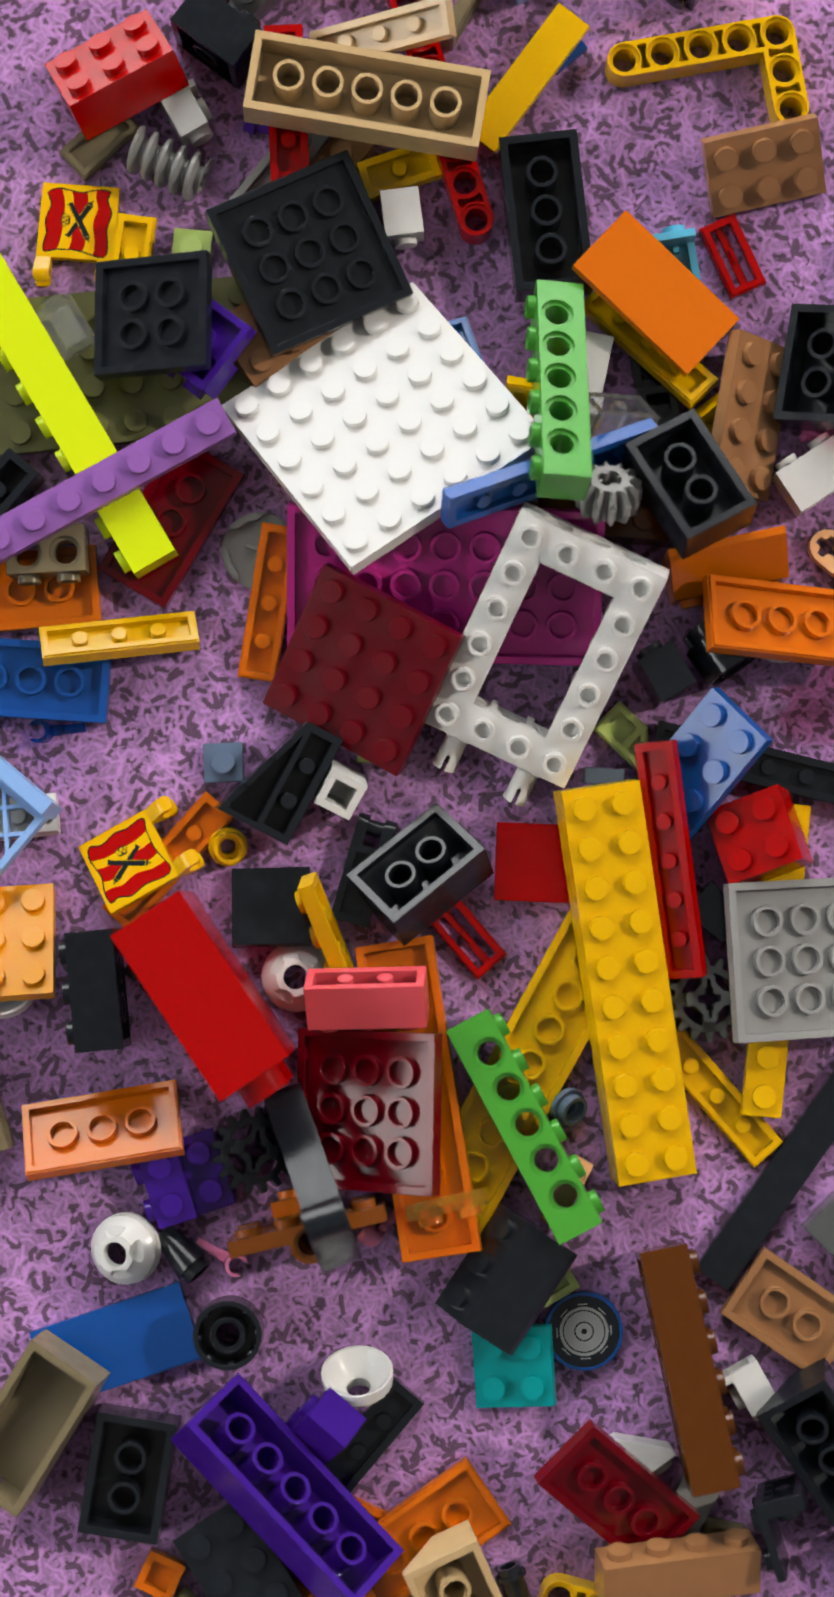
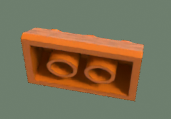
M785 525L726 537L684 560L676 548L668 549L661 559L662 566L670 569L666 582L670 605L680 604L681 610L703 606L702 579L707 574L779 583L784 582L789 578Z

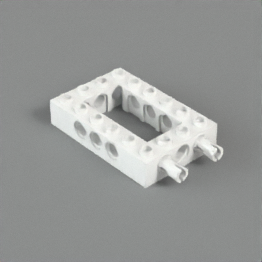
M525 502L463 632L465 639L425 722L446 733L444 741L432 761L434 766L441 769L446 756L449 755L450 759L444 771L455 773L466 745L471 744L517 767L506 791L503 793V797L507 801L512 802L517 790L520 789L515 802L517 806H526L527 799L537 778H543L565 788L668 580L670 569ZM540 563L613 597L606 608L595 636L592 637L578 671L575 672L567 694L555 713L550 729L534 723L535 719L530 716L526 719L500 707L499 701L493 699L490 702L478 696Z

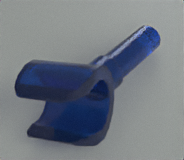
M34 720L29 723V726L43 725L45 728V734L42 738L30 739L35 743L45 744L51 741L54 736L86 732L85 723L52 725L44 720Z

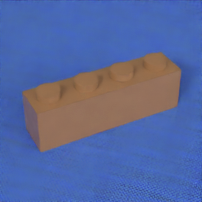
M730 1528L724 1532L708 1534L691 1533L684 1537L668 1539L652 1538L645 1542L629 1544L612 1543L609 1546L594 1548L595 1592L597 1597H730L760 1593L761 1549L749 1528Z

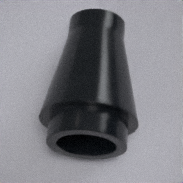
M173 1226L166 1227L159 1234L161 1250L179 1280L183 1278L188 1284L192 1283L212 1263L206 1256L208 1252L181 1234Z

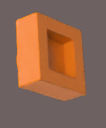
M294 1187L278 1191V1199H273L270 1203L273 1219L300 1213L299 1210L301 1208Z
M152 1546L134 1583V1587L154 1597H172L186 1569L187 1563Z

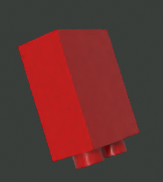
M178 890L110 936L220 1102L238 1091L250 1109L285 1086L294 1077L284 1059L297 1048L194 892Z

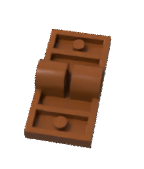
M375 1192L353 1197L351 1205L344 1207L352 1230L388 1221V1208L385 1197L376 1199ZM299 1213L276 1218L273 1221L274 1224L261 1226L260 1220L240 1224L227 1242L230 1259L290 1245L291 1252L298 1261L304 1264L319 1262L312 1246L307 1245L302 1239L301 1235L306 1230Z

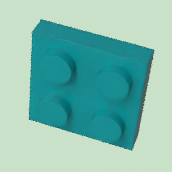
M533 1324L513 1356L508 1355L472 1331L477 1408L555 1406L557 1404L552 1324Z

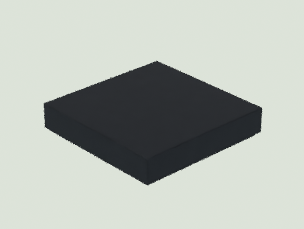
M310 867L232 869L233 948L311 946L310 920L307 913L302 914L299 911L295 900V892L297 891L301 876L309 874Z

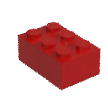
M147 9L128 16L123 22L104 32L93 35L88 41L69 51L60 53L55 59L44 64L62 100L87 141L189 86L173 48Z

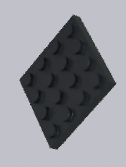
M344 150L209 208L204 213L271 358L393 305L413 294L412 288L348 150Z

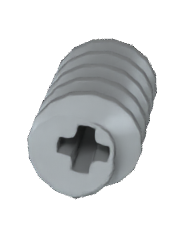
M141 125L129 147L127 157L128 173L136 175L141 171L142 180L151 181L154 178L156 187L164 188L168 185V190L171 194L177 195L182 191L183 199L187 202L192 201L205 187L213 170L214 159L211 158L202 166L200 165L201 152L197 151L189 160L186 158V145H182L175 153L172 151L174 139L169 138L161 146L159 145L160 133L155 131L149 139H146V126Z

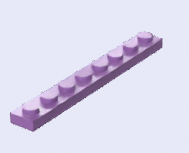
M218 398L211 400L1 515L0 564L235 437L237 433Z

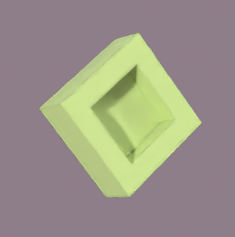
M174 228L172 254L207 250L212 255L213 232Z

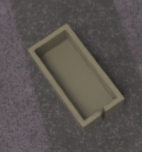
M47 1329L31 1339L0 1390V1477L3 1478L0 1482V1507L16 1518L35 1499L111 1372Z

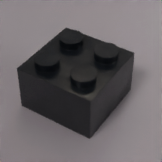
M184 0L170 19L177 45L239 90L248 78L255 31L262 30L260 21L247 10L237 11L229 5L230 0Z

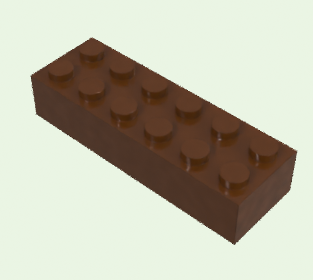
M676 1242L635 1251L686 1487L693 1498L741 1488L739 1476L746 1475L741 1452L737 1451L736 1446L732 1447L730 1436L737 1434L732 1411L728 1410L727 1406L723 1407L721 1395L727 1394V1386L723 1371L719 1370V1367H714L712 1355L718 1354V1346L714 1330L706 1327L703 1314L709 1313V1306L705 1290H701V1288L696 1286L694 1274L701 1273L696 1250L688 1249L687 1243Z

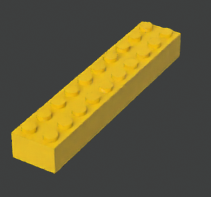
M627 779L553 791L610 1179L619 1187L697 1174L640 780Z

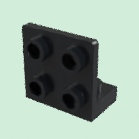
M796 1473L759 1483L757 1485L756 1497H752L753 1509H750V1516L756 1534L763 1533L765 1547L762 1548L765 1566L768 1572L775 1571L778 1583L787 1581L789 1556L778 1521H788L801 1515V1511L806 1510L808 1490Z

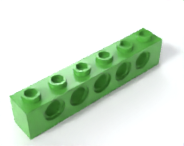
M537 279L533 295L526 296L524 305V318L530 319L531 325L526 330L525 349L530 350L532 358H529L527 362L526 381L533 384V390H530L528 394L527 413L534 415V423L531 422L529 427L528 445L529 447H535V456L532 455L530 460L529 478L530 480H536V497L584 501L592 480L584 284Z
M486 1009L447 1030L446 1033L558 1244L561 1245L601 1224L602 1218L600 1213L605 1211V1208L595 1189L587 1192L580 1179L586 1175V1172L577 1155L568 1156L561 1142L567 1140V1137L557 1118L551 1121L548 1119L543 1106L549 1103L539 1084L530 1085L524 1071L529 1069V1065L519 1047L512 1050L505 1036L511 1032L501 1013L493 1015L490 1009ZM488 1041L495 1042L501 1049V1058L494 1065L485 1064L479 1056L481 1046ZM512 1077L518 1081L520 1093L517 1098L506 1100L500 1096L498 1084L501 1079ZM529 1112L538 1118L539 1129L536 1133L525 1135L518 1130L517 1118L520 1114ZM550 1148L556 1152L558 1164L554 1169L543 1170L538 1167L535 1156L540 1149ZM569 1184L577 1191V1200L572 1205L563 1206L556 1201L554 1191L559 1185Z

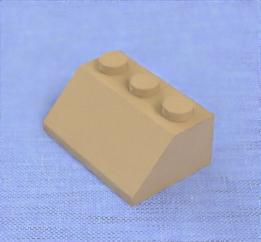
M469 1520L432 1536L402 1571L413 1597H503Z

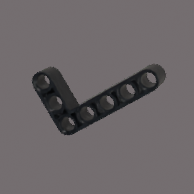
M299 1082L282 1088L264 1099V1103L301 1208L299 1212L305 1230L324 1273L362 1259L302 1086Z

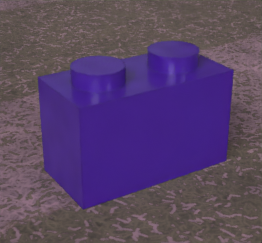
M330 1387L319 1397L313 1393L301 1408L298 1406L291 1413L285 1423L325 1465L346 1448L366 1418Z

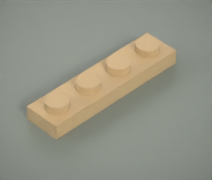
M422 0L309 32L310 39L389 53H398L457 37L452 0Z

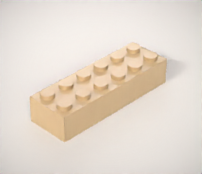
M256 30L243 102L244 122L476 162L491 70Z

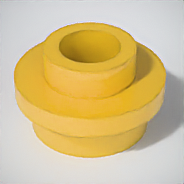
M223 827L215 831L210 837L208 850L216 863L222 866H233L244 859L248 850V844L241 831L233 827ZM227 839L234 841V849L229 853L221 851V844Z

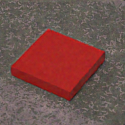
M497 822L494 900L570 903L558 824Z

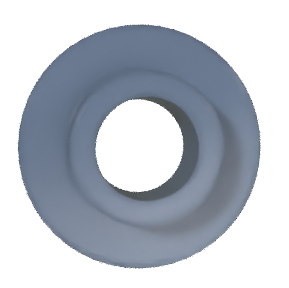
M573 1087L566 1088L554 1098L550 1108V1115L552 1120L557 1118L560 1125L575 1126L585 1117L588 1105L579 1090Z

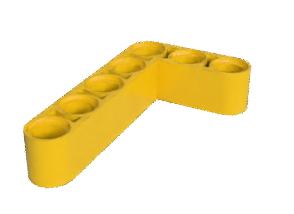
M772 15L625 41L614 45L607 56L605 75L607 80L616 87H631L759 64L770 123L785 120L780 113V109L784 107L794 109L798 116L807 115L809 112V102L795 29L792 22L782 15ZM766 34H779L783 38L784 43L774 45L767 40ZM728 41H742L745 44L746 50L734 51L729 47ZM700 46L707 51L708 56L705 58L694 57L689 49ZM656 53H663L669 57L671 62L666 65H659L653 61L651 56ZM618 60H626L633 68L630 71L622 72L617 70L613 63ZM783 70L790 75L791 81L780 82L774 77L773 72Z

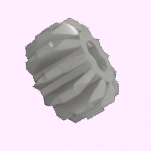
M607 461L602 466L592 464V480L585 500H574L575 507L580 509L582 518L592 517L594 525L601 521L607 522L610 527L614 521L626 524L628 518L636 516L640 508L643 490L641 480L636 478L635 470H624L622 463L616 466L609 465Z

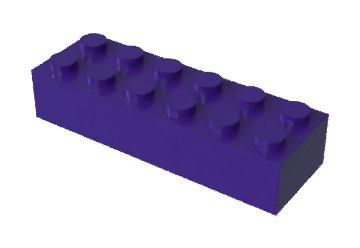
M239 1373L222 1386L170 1439L315 1597H364L404 1551Z

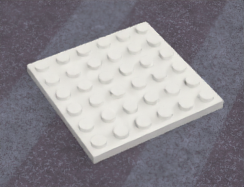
M413 282L410 283L413 291L412 296L343 326L303 352L255 388L252 385L222 405L233 427L353 575L441 517L442 489L523 462L532 457V455H535V447H529L528 445L529 427L531 422L534 423V419Z

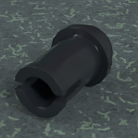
M509 1561L497 1568L498 1575L496 1576L497 1584L502 1585L506 1597H531L524 1579L526 1570L525 1567L520 1566L519 1561Z

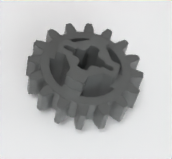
M705 956L707 975L702 978H696V985L689 993H682L690 978L678 979L676 983L669 982L670 991H672L671 998L674 1018H678L680 1021L676 1026V1031L681 1032L689 1028V1039L696 1040L699 1034L703 1033L704 1041L712 1042L714 1032L721 1039H725L728 1037L726 1027L732 1028L731 1006L725 1018L716 1024V1021H718L717 1014L724 1006L731 1005L730 991H724L717 985L714 975L720 977L730 990L728 969L726 971L723 969L724 959H717L713 966H711L708 956ZM705 988H707L708 995L715 996V1003L709 1004L708 1010H706L704 1003L698 1002V996L705 994ZM683 1007H689L697 1014L699 1024L692 1021L686 1015Z

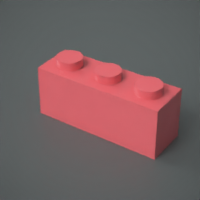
M426 966L308 969L303 990L308 1030H321L322 1032L330 1033L350 1029L375 1031L378 1029L399 1028L404 1031H411L417 1028H427L430 1005Z

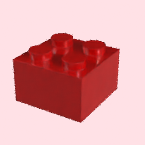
M779 784L720 805L707 820L728 883L763 882L814 863L789 790Z

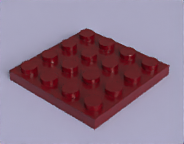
M331 563L324 564L263 703L300 724L310 722L343 740L340 746L385 771L398 776L406 765L465 639V635Z
M298 1028L297 1083L300 1082L338 1189L427 1197L440 1196L443 1034L361 1031L352 1029L327 1033L321 1030Z

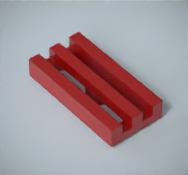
M734 213L698 230L730 301L766 285V280ZM728 225L754 278L750 282L747 281L723 230ZM710 233H716L740 284L739 287L735 288Z
M460 900L452 908L457 907L496 953L494 956L489 958L452 915L451 909L432 923L431 926L478 980L507 954ZM443 916L484 963L481 967L477 968L440 925L438 920Z

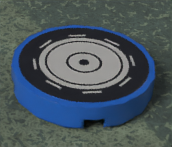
M571 1292L555 1302L546 1316L545 1324H552L554 1357L570 1369L589 1371L600 1368L614 1358L621 1346L623 1326L620 1314L609 1299L597 1292Z

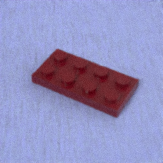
M205 452L148 483L142 494L174 546L178 556L138 579L132 570L125 574L113 554L120 550L114 541L97 569L162 608L167 609L243 481L244 474Z
M591 1419L534 1475L540 1487L609 1544H629L645 1542L652 1538L668 1539L681 1537L701 1517L693 1505Z

